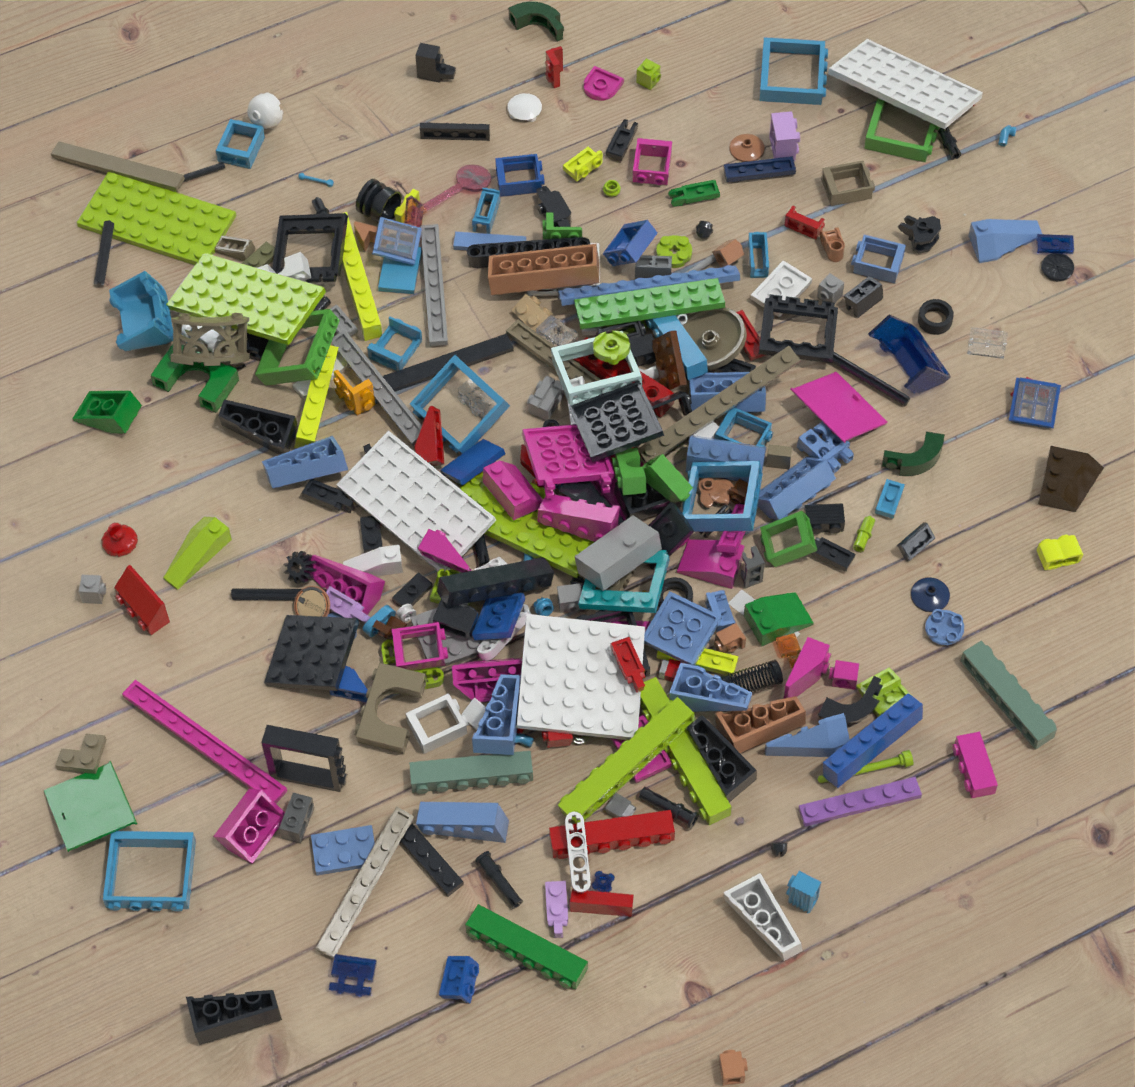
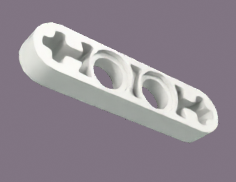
M523 604L511 638L488 639L478 646L477 651L482 660L488 661L493 659L525 625L526 615L531 614L528 605Z
M571 812L565 818L571 884L575 892L585 893L590 888L591 880L584 819L580 813ZM572 817L580 820L577 823V831L582 830V833L575 832L569 834V831L573 832V824L568 822L571 821ZM573 837H580L583 842L582 846L579 848L573 847L571 839ZM575 858H583L585 865L582 868H576L573 865ZM586 871V874H582V879L587 884L584 885L583 889H580L579 885H575L579 880L578 874L574 875V872L581 873Z

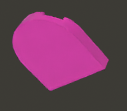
M594 66L584 79V92L591 99L598 101L608 100L624 84V78Z

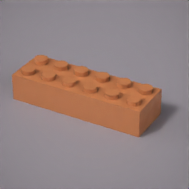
M597 244L489 256L488 281L491 295L599 283Z

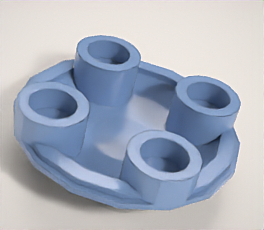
M935 609L925 624L927 636L939 645L956 643L964 634L963 617L950 610Z

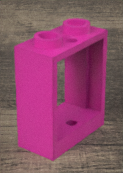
M637 138L633 182L668 185L672 141ZM641 155L666 157L664 172L640 170Z
M439 622L392 629L396 667L414 671L446 666L445 659H448L447 647H443L442 641L446 640L445 630L440 628ZM436 634L439 657L405 662L402 639Z

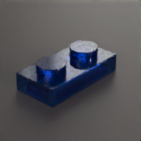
M1037 234V253H1074L1073 235Z

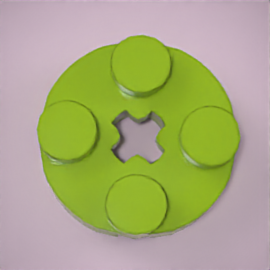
M663 236L657 245L656 255L672 256V268H680L688 260H691L692 245L686 236ZM671 250H678V251L676 252V254H673V252H672Z
M612 331L609 334H606V332L600 333L593 341L594 356L611 365L618 364L620 360L628 356L631 350L628 336L620 331Z

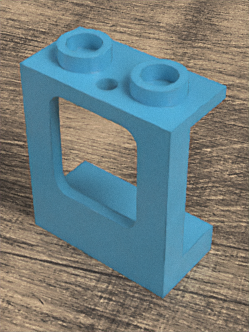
M390 316L388 318L389 326L376 344L370 343L367 347L368 358L398 371L404 368L421 344L422 332L418 327L408 325L402 320ZM396 333L412 340V343L402 356L384 349Z

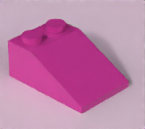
M688 540L677 573L732 589L743 561L742 553L745 546L740 544L736 553L717 552L719 540Z
M807 637L785 685L783 699L798 697L819 681L822 673H827L831 653H829L830 645Z

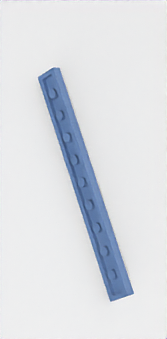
M727 265L722 268H708L701 271L691 270L687 273H672L665 276L656 275L651 278H637L630 281L621 280L616 283H601L595 286L586 285L574 289L566 288L558 291L561 305L565 306L574 304V299L718 278L719 283L740 281V273L736 266Z

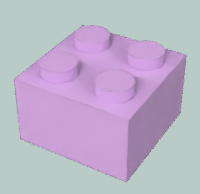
M792 111L771 113L769 138L773 158L793 156L795 161L796 154H799L798 143L800 142V133L796 132L797 119L793 118Z

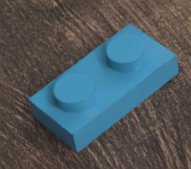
M886 479L875 514L893 519L905 484Z

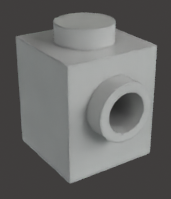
M829 273L819 284L817 298L822 301L836 303L843 296L844 282Z
M81 576L79 594L82 602L102 604L103 595L106 594V583H103L101 576Z
M580 583L557 586L560 613H574L583 610L578 605L582 592Z

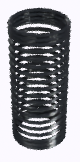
M775 659L765 662V664H758L755 667H748L745 670L742 669L738 670V672L735 671V673L732 672L728 673V675L720 676L721 680L727 683L739 684L740 687H742V682L743 688L750 692H756V690L759 691V689L762 690L763 688L766 689V687L769 688V686L772 687L773 685L783 683L782 670ZM767 672H768V674H769L771 684H770V682H769V679H768V676H767Z

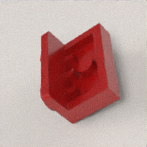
M561 46L546 51L545 75L548 83L551 82L553 88L560 87V72L563 71V49Z

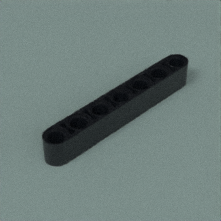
M586 237L473 244L467 248V256L471 267L485 268L489 266V256L589 245L590 240Z

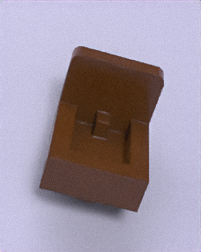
M391 616L386 625L376 620L373 627L379 630L378 635L388 640L389 636L393 638L392 629L404 628L407 626V623Z

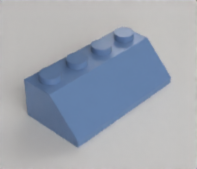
M749 372L706 373L690 379L689 396L692 401L690 405L692 411ZM765 386L739 403L735 408L744 412H764L766 405Z
M691 435L687 452L686 473L691 470L692 462L760 461L763 472L766 447ZM716 477L734 481L741 479L749 483V477Z
M805 457L760 490L757 507L770 519H782L787 517L791 511L799 509L806 500L814 498L821 489L829 487L836 477L826 459Z

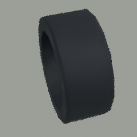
M941 299L927 300L919 309V326L929 334H943L952 325L954 311L946 301ZM930 311H939L946 316V320L934 323L929 321L925 314Z
M677 577L664 580L658 603L659 608L664 601V592L669 589L683 591L686 594V599L693 602V590L686 580Z

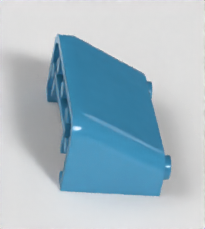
M143 271L109 290L110 304L112 307L117 308L121 315L123 334H118L116 340L119 349L131 351L164 345L173 341L170 309L166 305L168 303L167 293L164 287L150 274Z

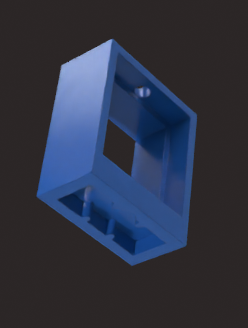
M537 154L495 158L500 197L537 193V189L545 185L544 174H540V171H543L542 161H538ZM534 169L535 180L506 183L504 172Z
M648 220L624 224L605 249L603 255L612 266L636 263L658 232Z

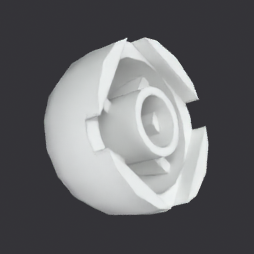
M261 93L249 102L247 112L253 124L267 129L280 123L283 110L280 111V102L274 95Z

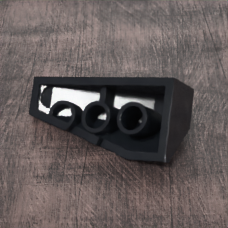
M590 481L564 483L559 489L560 492L575 501L582 499L586 500L587 504L596 505L599 502L604 503L605 507H613L596 485ZM620 514L618 518V525L625 521Z

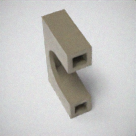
M379 663L378 669L375 668L373 671V685L367 690L366 698L368 700L366 705L362 706L360 713L362 719L360 724L356 725L354 734L358 743L405 754L410 738L408 729L382 722L377 717V709L385 697L395 693L422 699L427 678L424 673Z

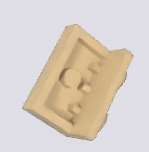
M525 294L512 311L528 327L539 333L549 321L551 323L555 322V319L552 317L553 313L548 308H543L540 305L542 302L534 295L530 297Z

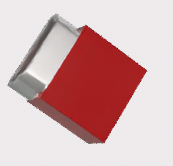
M669 659V661L663 660L659 671V678L673 682L679 665L683 662Z

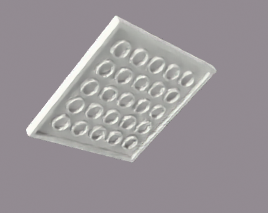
M527 614L516 728L630 740L638 730L641 692L636 693L632 683L628 684L627 680H625L612 652L610 643L630 637L637 655L643 664L645 627Z

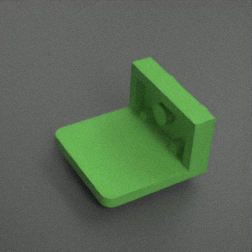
M546 213V220H543V240L582 237L581 227H554L553 213Z

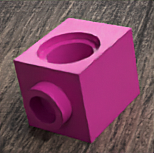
M836 660L835 667H830L829 679H833L832 687L856 690L859 663Z

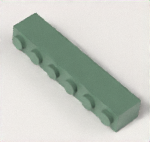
M981 640L962 653L960 662L1035 750L1055 737L1057 728L1054 721L1048 719L1042 707L1031 699L1029 692L1018 684L1017 678L1006 670L1004 663L994 656L992 649L988 645H985Z
M531 751L514 752V755L490 754L409 762L412 793L425 794L428 791L445 792L448 789L466 790L469 787L486 788L489 785L506 786L509 783L526 784L533 781Z

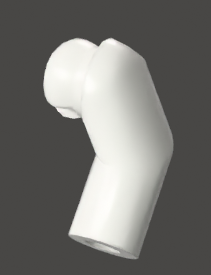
M656 366L646 370L638 368L639 371L652 379L659 377Z

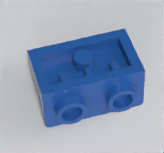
M448 956L439 996L442 999H462L465 1003H471L475 992L476 978L479 974V964L470 956Z

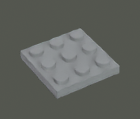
M468 603L460 604L463 607L469 606ZM437 608L410 617L412 625L433 623V617ZM445 631L446 640L442 641L443 647H447L448 659H445L446 666L479 655L477 648L483 640H474L472 635L469 640ZM436 634L417 637L426 659L439 657Z

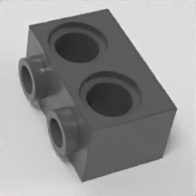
M293 792L279 827L282 839L302 843L315 808L312 797Z

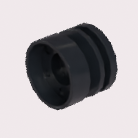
M370 179L364 184L358 194L355 205L356 210L366 217H371L377 223H379L380 217L393 220L396 208L401 205L402 194L392 187H386L384 183L379 182L377 179Z

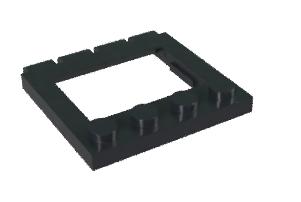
M346 213L280 215L272 267L275 273L278 274L284 269L288 235L335 233L332 240L330 267H309L311 278L307 279L306 282H336L337 276H341L348 215Z
M770 294L769 298H765L758 354L774 356L790 346L801 360L832 364L838 307H835L834 302L822 301V305H818L819 300L804 299L802 303L800 298L786 296V299L782 300V296ZM773 312L827 319L824 345L813 346L808 342L798 344L792 340L776 341L774 338H770L774 319Z

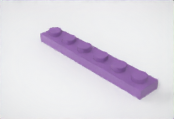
M916 777L802 804L799 805L798 809L805 827L919 799L922 793Z

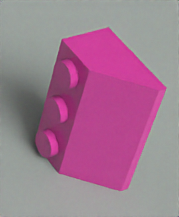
M499 460L483 468L484 485L513 521L539 509L543 499L515 465Z
M248 789L213 837L227 850L253 864L280 827L285 812L261 789Z

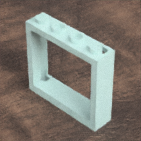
M596 337L551 348L552 362L569 405L571 406L615 390L634 381H640L642 385V376L631 350L628 356L625 357L631 373L572 387L562 361L594 354L593 341Z

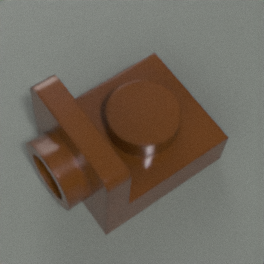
M739 479L735 486L729 489V500L733 504L745 505L748 483Z

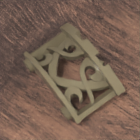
M181 313L179 316L172 318L173 354H171V362L193 365V362H204V366H220V362L225 363V361L230 364L249 361L250 353H247V322H249V317L243 316L242 313H232V315L225 317H193L190 314ZM182 324L192 327L189 331L185 329L186 334L191 336L190 338L182 336ZM238 324V330L236 328L234 330L230 329L232 325ZM210 330L216 331L225 339L215 347L213 353H209L207 347L197 341ZM182 340H183V341L186 342V344H185L183 350L181 351ZM194 345L201 347L202 352L196 353L195 350L198 348ZM224 346L227 350L226 352H220V349Z

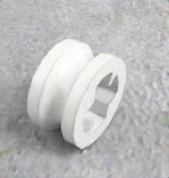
M405 604L397 610V616L403 622L410 621V617L417 614L411 604Z

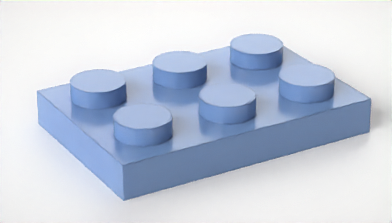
M372 825L311 835L316 875L362 868L375 845Z

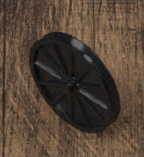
M1052 253L1043 259L1041 269L1047 278L1054 281H1064L1072 276L1074 263L1065 254Z

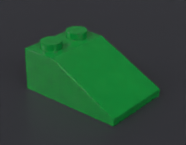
M89 391L72 419L75 422L109 433L125 434L142 405L131 391Z
M796 592L761 597L744 606V618L761 647L814 625Z

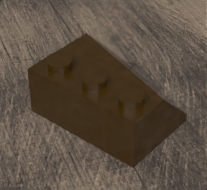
M1050 446L1038 505L1076 512L1104 467L1089 453Z

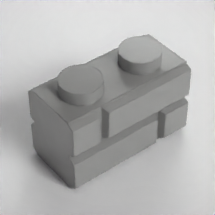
M546 376L543 381H539L535 394H531L527 400L529 413L539 416L543 420L550 419L565 395L561 382L549 376Z

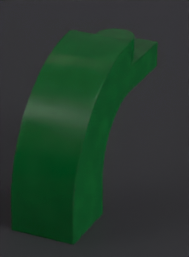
M522 2L508 8L509 20L516 30L528 25H541L549 30L557 42L563 40L564 26L560 22V13L555 8L541 2Z
M926 431L923 446L913 453L884 450L882 467L900 469L899 476H916L930 470L940 458L945 434Z

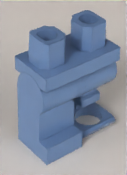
M823 422L809 429L798 438L797 448L801 452H806L810 457L826 459L833 473L841 468V464L837 460L841 458L845 463H849L854 457V453L849 449L850 442L847 440L846 443H843Z

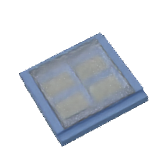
M380 217L372 254L414 265L422 228Z

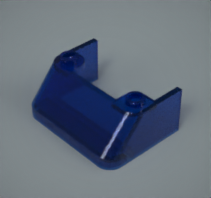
M889 314L868 333L870 337L879 340V346L884 352H890L896 357L910 377L904 387L913 393L921 394L945 383L951 378L949 372L914 325Z

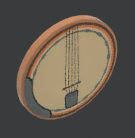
M307 586L295 598V613L300 616L327 617L330 611L329 596L320 587Z

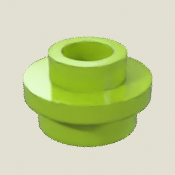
M608 180L603 186L604 194L610 197L617 196L621 191V187L616 180Z

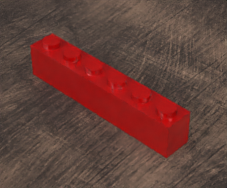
M671 810L584 822L588 855L593 852L607 853L613 849L627 850L634 846L647 847L654 843L668 844L675 840ZM573 824V832L569 831V834L575 832L582 833V830L577 831V824ZM565 825L549 827L553 858H568ZM573 837L571 839L573 847L579 848L582 846L583 842L580 837Z

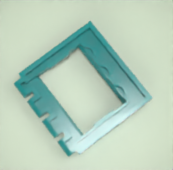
M660 550L643 562L656 564L649 592L595 590L597 586L585 578L578 603L579 608L656 613L670 561L667 550Z

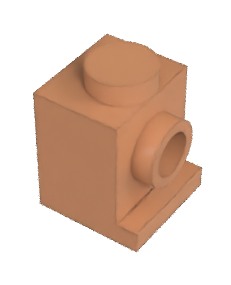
M736 623L717 632L715 635L714 646L718 652H733L739 646L741 649L745 648L746 637Z

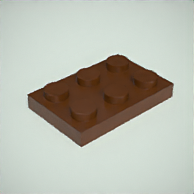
M669 331L652 340V349L655 353L656 368L660 378L659 383L672 392L687 385L677 331Z

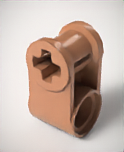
M836 227L834 230L826 232L820 231V241L828 259L832 262L841 261L844 257L845 243L839 228Z

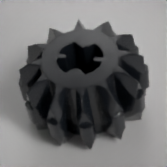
M300 551L299 553L293 552L292 556L286 557L288 563L283 564L287 567L284 573L289 574L288 579L290 581L294 580V583L300 584L301 582L307 583L308 579L314 578L312 572H316L317 569L313 568V565L317 562L311 561V554L306 555L305 551Z

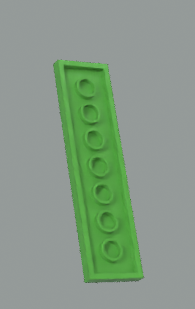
M714 278L574 299V305L580 329L725 308V300L719 280Z

